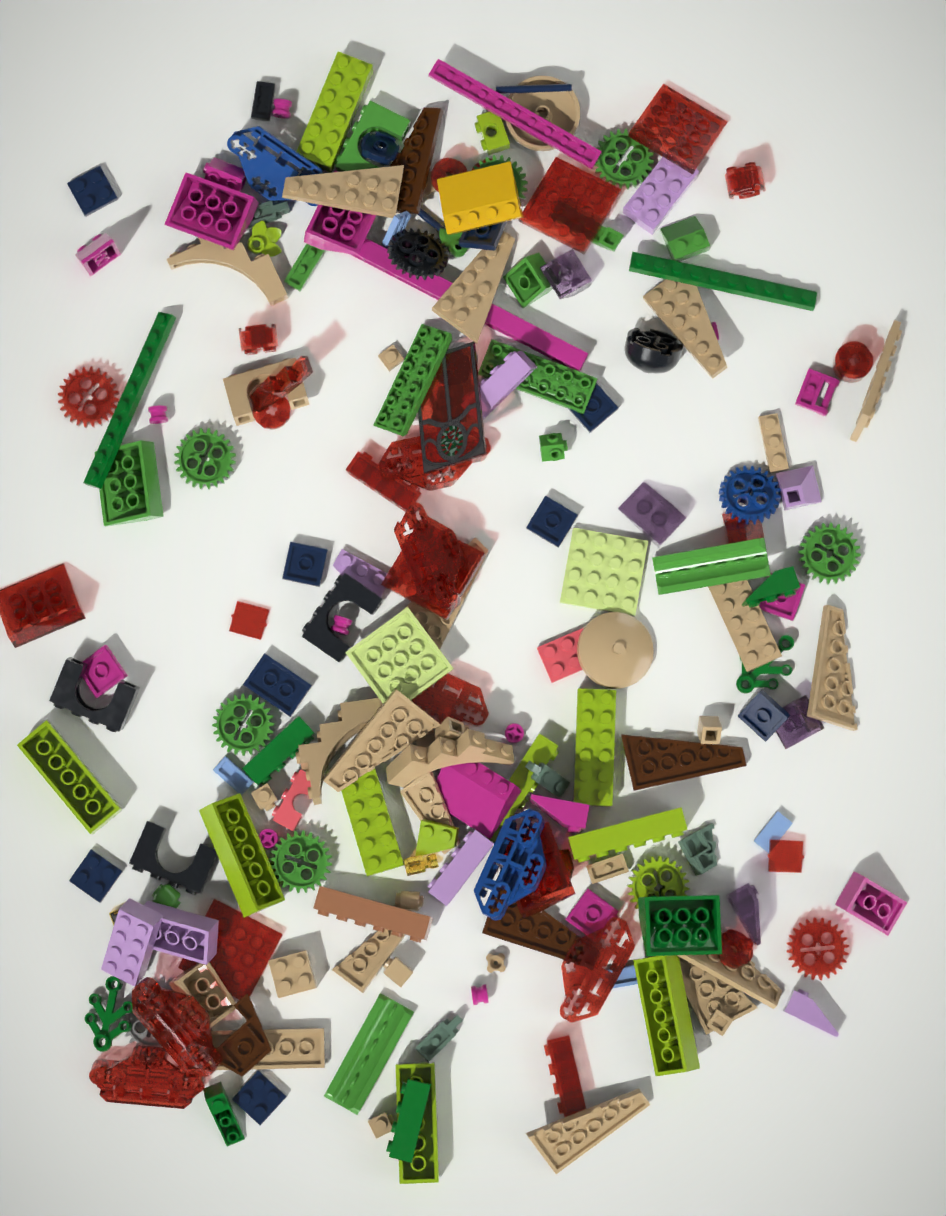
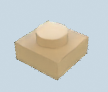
M391 345L378 355V358L389 372L404 362V358L394 345Z
M716 1009L706 1026L723 1036L733 1019Z

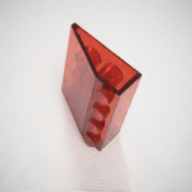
M64 563L0 590V615L7 636L14 648L86 619Z
M549 822L545 823L540 835L547 865L544 875L534 892L516 902L523 918L542 912L576 894ZM528 836L527 838L524 837L523 840L526 842V840L530 841L531 838ZM507 838V840H509L510 843H509V845H508V847H507V850H506V852H505V854H504V855H506V856L508 855V852H509V850H510L512 844L515 842V841H513V840H511V839H508V838ZM538 860L537 863H535V862L533 863V866H534V867H535L536 865H538V866L541 865L540 862H539V860ZM531 878L529 881L525 880L526 885L528 883L532 884Z

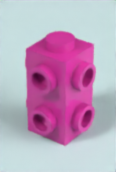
M213 157L210 163L207 162L205 164L203 173H205L204 179L239 192L245 186L247 178L241 167Z

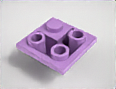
M813 465L776 473L778 487L781 489L780 495L784 511L822 502Z

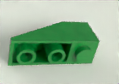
M791 566L774 571L742 603V607L749 606V608L760 605V602L763 601L771 603L778 600V597L781 596L789 598L796 595L800 584L794 567Z
M220 1081L203 1088L205 1101L226 1146L228 1147L245 1140L222 1082Z

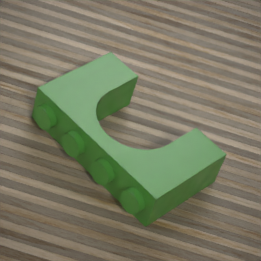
M370 100L368 105L365 104L363 106L359 122L356 121L352 127L353 134L345 140L343 145L345 149L342 155L338 154L335 159L336 171L380 168L366 161L360 155L358 147L361 139L367 133L380 131L403 141L411 126L410 120Z

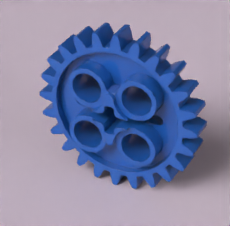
M744 465L743 471L736 467L735 473L730 471L729 476H724V482H721V488H719L718 492L720 494L719 501L722 502L721 508H727L725 514L732 513L731 519H734L736 516L739 517V523L742 519H745L747 525L749 520H752L755 525L757 519L761 523H763L764 517L770 519L771 514H775L776 508L779 507L781 499L779 495L781 489L777 488L778 482H773L774 476L767 477L768 471L761 473V467L755 471L753 465L750 470ZM753 484H759L761 487H756ZM735 486H740L743 489H737ZM757 501H763L765 504H760ZM738 503H744L746 506H740Z

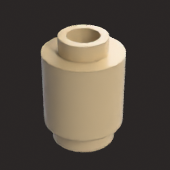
M396 892L395 907L408 911H419L420 907H423L424 896H420V892Z

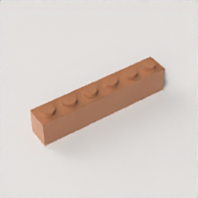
M319 886L313 907L318 910L317 914L329 917L330 913L337 915V920L347 922L348 919L355 921V925L366 927V924L373 926V930L383 933L385 929L392 931L391 935L401 938L403 934L408 935L410 940L421 943V940L427 941L433 918L430 916Z

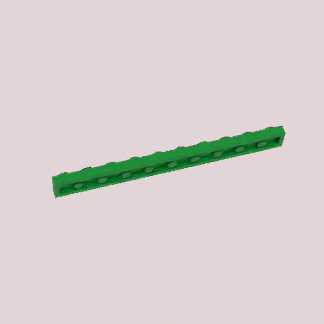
M632 251L630 272L809 311H814L816 291Z
M158 311L83 483L85 485L102 489L175 323L176 317L172 314Z

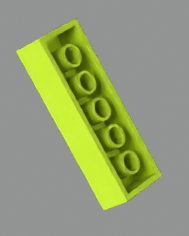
M339 51L335 56L297 149L298 153L329 173H332L334 169L335 159L341 152L374 71L372 64Z
M577 689L573 802L590 806H613L616 690Z
M46 720L17 744L18 748L89 834L94 835L123 810L50 721Z
M375 768L341 790L367 877L405 866Z
M239 793L216 801L200 809L199 813L243 917L245 918L285 901V897L241 794Z
M682 807L570 836L567 839L573 860H578V863L590 860L589 856L592 855L600 858L609 855L608 851L615 850L618 853L628 850L627 846L634 845V848L647 845L646 841L652 840L653 843L664 841L665 836L671 835L672 838L683 836V831L688 829Z
M651 956L633 960L655 1076L700 1069L679 956Z
M435 1062L398 1063L395 1065L397 1105L398 1101H403L404 1094H401L403 1082L407 1083L408 1078L431 1084L412 1163L399 1160V1184L439 1183Z

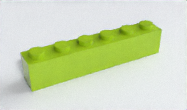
M540 733L508 780L522 791L492 838L489 839L493 843H495L505 819L514 816L518 808L522 810L528 801L525 797L529 792L533 794L538 786V783L531 779L533 772L525 767L529 760L536 765H539L540 762L547 765L549 760L554 761L559 754L557 750L558 745Z

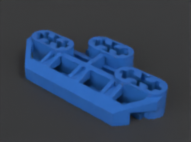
M260 126L235 131L227 141L228 149L239 156L249 186L270 201L291 200L282 198L286 177L323 174V170ZM252 132L251 136L256 139L260 136V139L255 145V142L244 135V133ZM239 139V145H241L242 147H245L248 144L249 147H246L245 149H247L248 151L255 150L254 154L256 158H250L251 154L247 151H244L243 154L240 153L244 149L241 147L235 148V143L233 141ZM266 146L278 154L282 152L278 160H276L277 157L265 149ZM288 161L297 166L299 169H302V167H304L300 175H298V171H296L294 168L287 164ZM260 177V182L263 184H267L268 182H270L271 184L267 185V187H269L270 189L276 188L275 192L277 193V195L272 196V191L268 188L264 189V191L261 190L265 186H263L262 184L256 185V180L254 178ZM307 203L310 206H318V204Z
M529 808L505 819L473 891L481 912L492 920L502 919L508 906L534 892L544 875L547 865L540 835L545 821L538 811ZM525 816L519 830L517 831V823L515 822V820ZM537 818L539 822L532 824L531 820H536ZM527 826L529 827L530 830L533 828V830H534L535 833H533L532 831L529 832V830L527 829ZM529 836L531 840H526L525 842L523 838H527ZM507 838H508V839H511V840H513V841H515V842L512 844V846H511V848H510V850H509V852H508V855L506 856V855H504V854H505V852H506V850H507V847H508V845H509V843H510V841L507 840ZM538 860H539V862H540L541 865H540V866L536 865V866L534 867V866H533V863H534V862L537 863ZM496 863H498L503 867L501 868L499 875L495 881L493 880V878L498 870L499 866L496 865ZM531 878L532 884L528 883L526 885L525 880L529 881ZM485 888L491 890V892L484 906L481 900V896L482 898L486 896L488 891L485 890ZM505 889L507 891L506 894L500 895L499 893L500 890L503 891ZM495 897L498 901L501 900L503 902V905L500 902L497 903ZM497 907L499 911L493 913L491 909Z

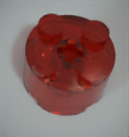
M749 162L744 165L745 167L737 168L734 166L727 168V173L724 176L729 199H734V196H739V199H746L760 195V190L765 192L766 187L762 167L756 166V162Z
M266 324L246 326L245 331L242 328H238L241 352H244L247 356L256 355L259 350H263L265 353L276 352V348L279 347L276 324H271L270 328Z
M850 341L842 345L833 358L832 366L835 376L848 383L862 381L873 366V355L867 346L858 341ZM851 359H854V363H856V364H855V365H851V362H849V361H850Z

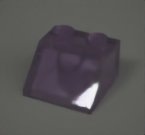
M573 249L540 267L559 300L579 294L589 288L592 283V279Z
M807 695L782 707L791 715L776 731L785 750L825 729L820 720L807 716L809 705Z

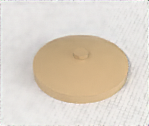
M534 76L520 82L518 85L566 83L550 76ZM573 90L565 92L510 93L508 99L572 135L575 134L580 121V105ZM505 120L509 133L522 146L535 151L555 149Z
M608 612L595 617L583 628L578 639L577 655L581 668L593 682L605 688L622 689L637 683L646 675L653 660V643L649 632L639 620L625 613Z

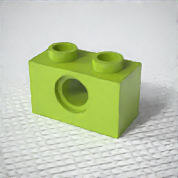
M490 111L477 115V122L474 125L477 134L481 133L483 139L480 140L483 151L487 150L489 156L510 149V142L502 119ZM493 129L496 131V135L488 136L486 132Z

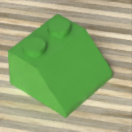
M696 216L660 229L670 257L674 261L681 262L705 253L710 249V243L704 228Z
M539 252L525 257L503 276L522 308L548 294L559 284Z

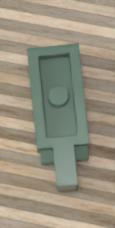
M268 201L259 204L247 229L252 228L260 221H264L266 224L282 218L281 215L290 213L288 202L278 204L277 201Z
M529 760L525 766L533 772L531 779L558 798H561L570 784L568 780L544 763L540 762L539 765H536Z
M458 1014L451 1021L448 1018L445 1019L415 1049L429 1062L456 1036V1033L459 1031L456 1027L463 1019Z

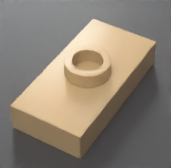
M623 854L586 866L592 884L629 872Z

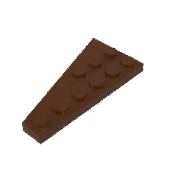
M423 108L413 125L414 130L409 138L406 137L403 149L400 153L398 152L396 159L390 165H404L396 213L408 211L410 214H419L444 112L441 108Z
M621 734L633 791L747 766L743 747Z
M504 889L503 891L500 890L499 893L502 895L506 894L507 891ZM495 897L496 902H500L503 905V902L501 900L498 901ZM523 897L508 906L502 919L496 921L487 917L482 934L591 969L594 967L599 951L527 897ZM496 907L495 909L492 908L491 911L494 913L498 912L499 909Z

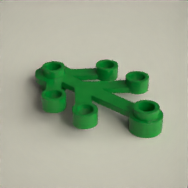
M789 635L782 636L778 641V648L781 653L791 650L794 646V639ZM783 640H787L789 642L788 647L783 646ZM739 656L742 663V675L738 677L736 687L744 694L752 692L754 688L775 690L779 685L777 679L771 678L768 681L755 679L760 674L789 676L792 673V668L787 664L783 666H769L773 662L771 661L754 669L749 675ZM784 667L789 668L788 674L783 673ZM743 681L749 682L747 688L742 686ZM775 681L776 686L770 687L769 682Z
M114 976L108 977L105 983L106 988L110 991L106 1010L101 1004V995L91 994L89 996V1003L93 1005L103 1023L102 1029L97 1024L98 1016L95 1013H87L84 1018L86 1024H89L95 1035L93 1045L100 1052L108 1051L112 1046L113 1039L121 1033H127L131 1030L132 1024L129 1021H121L118 1027L111 1032L110 1027L126 1013H133L136 1009L134 1002L126 1001L121 1008L114 1012L118 991L123 987V981ZM95 996L97 997L96 1003L93 1000ZM128 1004L131 1005V1009L129 1011L127 1009ZM91 1015L93 1016L92 1022L89 1020ZM126 1023L127 1028L124 1030L123 1025Z

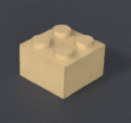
M307 950L268 960L278 998L317 988Z

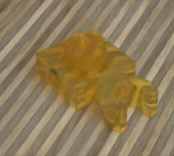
M435 853L429 854L424 858L422 855L403 859L407 876L426 872V868L434 869L439 867Z

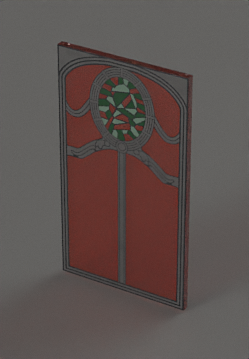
M475 342L447 350L418 410L423 471L425 475L487 454Z

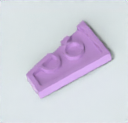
M341 549L333 563V567L342 576L344 573L349 574L380 597L392 578L386 572Z

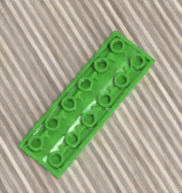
M421 324L373 426L400 436L407 435L452 341L451 333Z
M491 339L478 375L490 378L492 376L490 372L497 365H503L505 363L503 359L510 352L523 350ZM523 351L537 368L516 390L584 414L598 378Z
M765 538L652 557L658 595L771 576Z
M380 993L324 1097L358 1115L414 1011Z

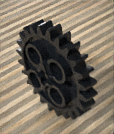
M410 228L409 232L403 229L402 233L397 232L396 236H392L387 253H389L388 259H392L391 264H397L396 270L402 269V274L409 273V278L415 275L417 280L420 276L424 280L427 279V276L433 279L434 275L439 276L440 272L443 273L447 266L449 255L447 254L448 249L444 248L445 243H439L440 238L434 239V234L427 235V230L421 233L419 228L417 232H414L412 228Z

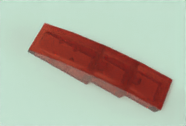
M301 356L292 366H285L276 376H268L249 396L255 413H259L289 394L313 373L308 356Z

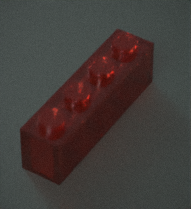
M358 451L345 469L346 473L407 514H410L422 497V493L419 492L421 489L413 483L409 485L404 482L405 478L400 474L389 472V468L381 462L377 464L372 461L373 457L365 451L363 453Z
M564 1035L547 1039V1044L543 1046L546 1056H550L551 1063L548 1064L550 1076L554 1075L556 1083L552 1084L555 1095L559 1094L560 1102H557L559 1114L563 1113L565 1118L585 1110V1100L570 1036Z

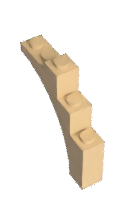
M199 238L201 244H192L186 248L187 250L181 253L179 251L169 255L170 258L166 259L171 270L199 263L216 264L231 268L254 282L264 293L271 306L288 299L269 254H260L254 258V261H251L242 241L237 244L234 250L228 248L224 249L223 246Z
M379 698L340 703L341 710H337L339 721L319 724L320 731H317L318 743L298 745L299 752H296L297 764H301L302 770L306 771L307 781L311 783V787H308L309 799H313L314 805L322 804V779L331 760L350 738L362 731L383 703Z
M467 729L456 741L438 737L427 748L410 744L386 767L387 782L391 785L405 787L424 774L440 768L464 763L487 762L511 765L515 762L513 747L509 744L486 739L484 733Z

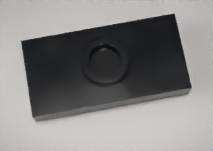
M256 82L251 119L270 122L275 83Z

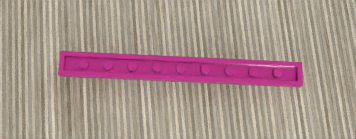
M437 59L428 74V77L590 169H593L602 154V151L440 59Z

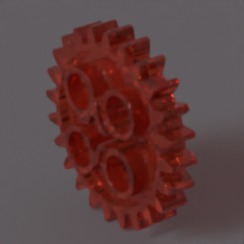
M92 366L89 371L83 367L81 373L75 369L76 375L73 376L69 373L70 380L63 379L66 385L59 386L63 392L57 395L63 399L59 400L58 403L64 405L60 410L61 412L67 411L64 416L65 418L71 416V423L77 420L76 425L78 427L83 423L86 429L89 424L95 428L97 422L103 426L102 420L104 419L109 422L107 416H113L112 409L117 408L114 403L120 400L115 397L120 392L114 390L118 385L116 383L111 384L114 379L112 377L107 378V372L101 375L100 368L94 372ZM90 380L91 386L87 389L82 388L83 382ZM105 391L107 396L104 399H98L99 392ZM86 395H88V396L91 395L93 398H92V400H90V399L87 400V399L85 398V396H86ZM73 396H80V401L77 404L71 403ZM90 406L96 408L95 413L92 415L86 413L87 408Z
M813 917L812 923H810L808 919H805L806 925L799 922V930L792 928L795 935H788L792 939V942H786L787 945L791 946V949L786 950L787 953L792 955L788 960H794L791 967L798 966V974L804 971V978L811 974V980H814L816 975H818L819 980H822L823 975L829 979L830 972L837 975L835 969H843L840 965L841 962L847 963L843 955H849L848 952L844 951V948H848L849 945L843 942L848 938L841 937L844 930L837 931L838 924L831 926L832 920L824 923V918L821 917L820 921L817 922L816 917ZM825 932L831 936V940L827 944L821 940V936ZM805 934L810 935L812 938V942L807 946L802 943V937ZM816 943H818V946L833 945L835 947L830 950H820L819 954L816 951H800L801 948L816 947ZM826 952H830L833 955V960L830 963H826L823 959ZM806 954H811L814 958L813 963L810 965L804 962Z

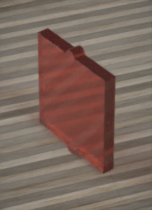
M237 601L234 614L231 615L232 621L229 632L261 640L264 629L267 627L266 621L270 610Z
M769 839V853L767 854L768 872L802 873V859H804L803 841Z

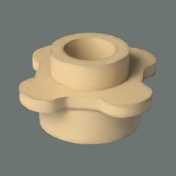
M503 953L498 955L488 954L486 956L488 961L487 971L489 973L493 971L504 972L506 969L504 965L505 955Z

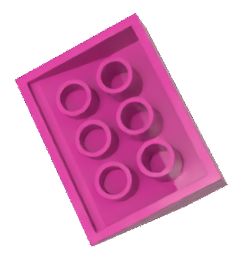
M318 205L305 231L304 243L321 250L358 255L377 215Z
M185 172L164 225L234 250L250 225L259 202L253 196Z
M479 762L441 768L436 780L448 812L489 839L492 838L522 791L515 784Z
M531 794L529 802L562 827L568 828L567 832L579 834L580 831L586 828L590 805Z

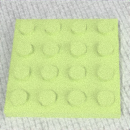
M573 528L560 603L607 612H621L635 616L648 541Z
M408 607L345 652L382 703L387 700L395 688L409 700H412L454 669Z

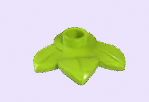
M264 221L256 223L252 228V236L247 241L248 249L255 254H269L270 257L280 254L282 250L276 242L279 240L282 230L276 227L267 228ZM256 240L259 241L260 246L254 247L253 242Z

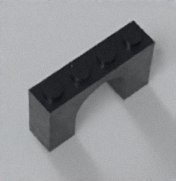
M344 573L343 576L341 574L334 582L336 587L333 591L329 590L323 598L325 603L322 607L318 606L313 613L314 619L311 623L307 622L302 629L303 635L301 636L339 663L343 661L346 657L345 652L351 649L352 646L337 637L330 630L328 618L332 608L340 602L350 601L369 614L374 615L385 600L347 573Z
M73 657L67 658L49 701L54 703L53 706L56 708H66L77 717L84 716L89 718L88 721L93 724L99 725L100 723L105 725L106 729L116 733L123 730L140 687L121 680L107 707H91L83 701L80 695V683L88 664Z
M147 821L129 861V864L133 865L132 869L143 873L144 870L151 873L150 877L159 881L161 878L169 880L167 884L176 888L181 885L186 888L185 892L192 895L202 894L218 857L216 850L200 843L192 864L186 870L178 873L169 872L162 867L158 859V849L167 828Z

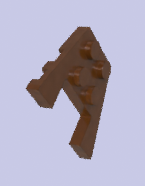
M248 994L234 1005L247 1021L218 1048L215 1047L204 1033L190 1044L193 1049L242 1077L272 1051Z

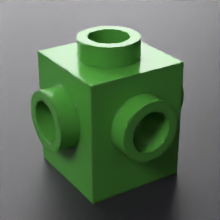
M562 433L539 435L542 462L565 459L564 451H568L567 440L562 438Z

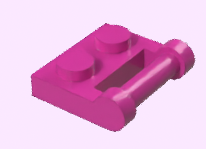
M809 368L795 405L826 417L829 412L827 410L835 388L839 386L840 380ZM826 382L829 384L821 406L815 405L823 383Z

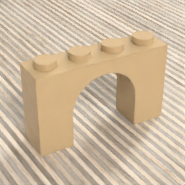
M296 357L292 359L287 358L282 362L267 364L258 369H249L244 373L232 374L227 378H223L236 426L255 421L250 406V396L256 387L264 383H276L282 386L286 391L291 410L310 405Z

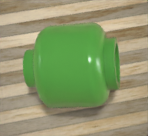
M160 884L151 895L154 897L152 902L176 909L181 904L179 901L181 894L169 884Z

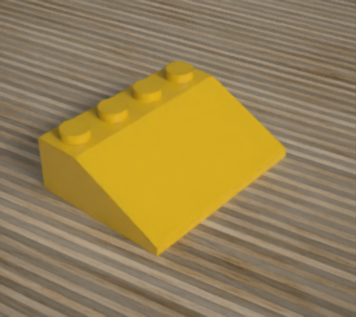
M511 161L437 179L442 213L448 235L524 218Z

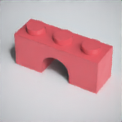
M301 769L299 772H294L290 780L292 782L290 789H285L281 796L283 802L280 806L277 805L272 813V816H274L273 821L293 832L303 814L294 809L293 801L300 794L308 795V787H311L310 781L306 779V772Z

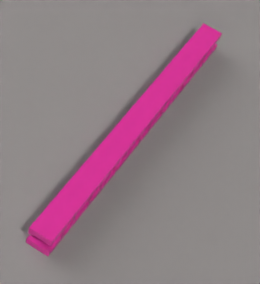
M367 238L358 255L349 254L436 300H439L453 284L434 275L433 279L427 276L426 280L422 276L417 280L415 275L409 278V273L402 274V269L396 270L397 264H391L392 259H388V249ZM494 304L491 305L484 325L563 366L581 371L588 357L587 352Z

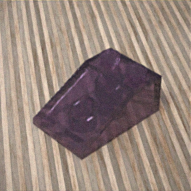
M645 482L618 508L658 548L665 543L687 518L673 504Z
M744 883L725 895L753 945L758 946L761 944L759 902L757 898L759 893L753 884Z

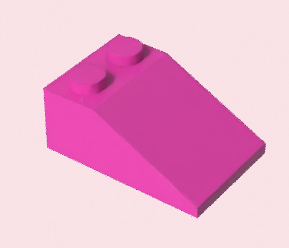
M106 232L103 235L98 234L92 239V243L83 245L77 250L78 253L75 254L90 277L121 255L115 242Z
M854 871L835 905L889 936L907 902Z

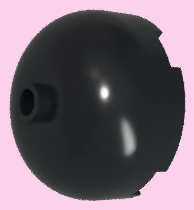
M634 328L627 333L624 351L628 361L637 369L645 373L659 374L672 370L678 364L683 345L676 342L677 338L666 332L651 328L650 331H640L639 328ZM657 336L661 337L659 343L656 342Z

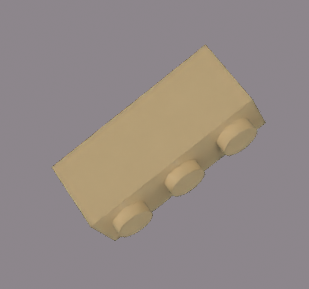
M197 963L169 982V985L200 1031L212 1028L236 1009L234 1007L236 1002L210 963L207 965Z

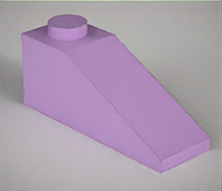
M799 988L798 991L792 990L783 1011L834 1037H838L839 1033L813 999L808 997L809 993Z

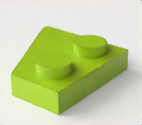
M422 819L415 856L418 857L455 848L457 846L459 828Z

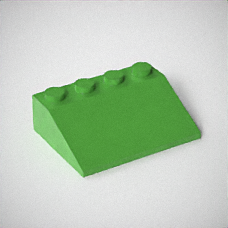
M140 440L120 445L102 489H99L105 527L164 517L154 442Z

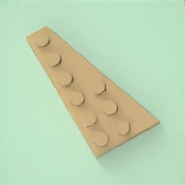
M404 165L286 177L282 198L393 218L396 215Z
M505 231L501 235L496 250L482 249L431 310L476 344L478 343L515 242V238Z
M894 320L882 349L883 353H881L876 365V371L864 398L863 408L855 424L857 425L851 434L850 440L854 442L858 441L864 427L868 428L875 414V406L880 399V391L887 378L884 376V373L890 369L892 361H889V358L894 356L897 348L894 345L895 340L899 341L902 330L899 329L901 322Z
M395 688L322 780L334 790L340 792L357 781L359 777L372 771L376 766L395 756L411 743L422 738L426 733L434 728L436 729L441 724Z
M722 932V954L677 955L772 1009L777 1007L782 990L766 974H761L754 967L755 964L751 960L748 961L742 955V951Z
M638 1088L527 1132L526 1135L555 1174H558L650 1106V1103Z

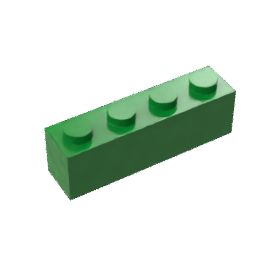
M298 716L242 769L258 786L269 783L272 780L271 775L275 771L279 773L286 766L285 762L289 758L293 760L296 757V752H299L298 745L310 744L315 739L313 737L315 732Z
M409 1078L407 1083L403 1082L401 1094H404L402 1102L398 1101L396 1113H399L398 1121H393L391 1132L394 1133L393 1141H388L386 1152H390V1158L412 1163L431 1084Z

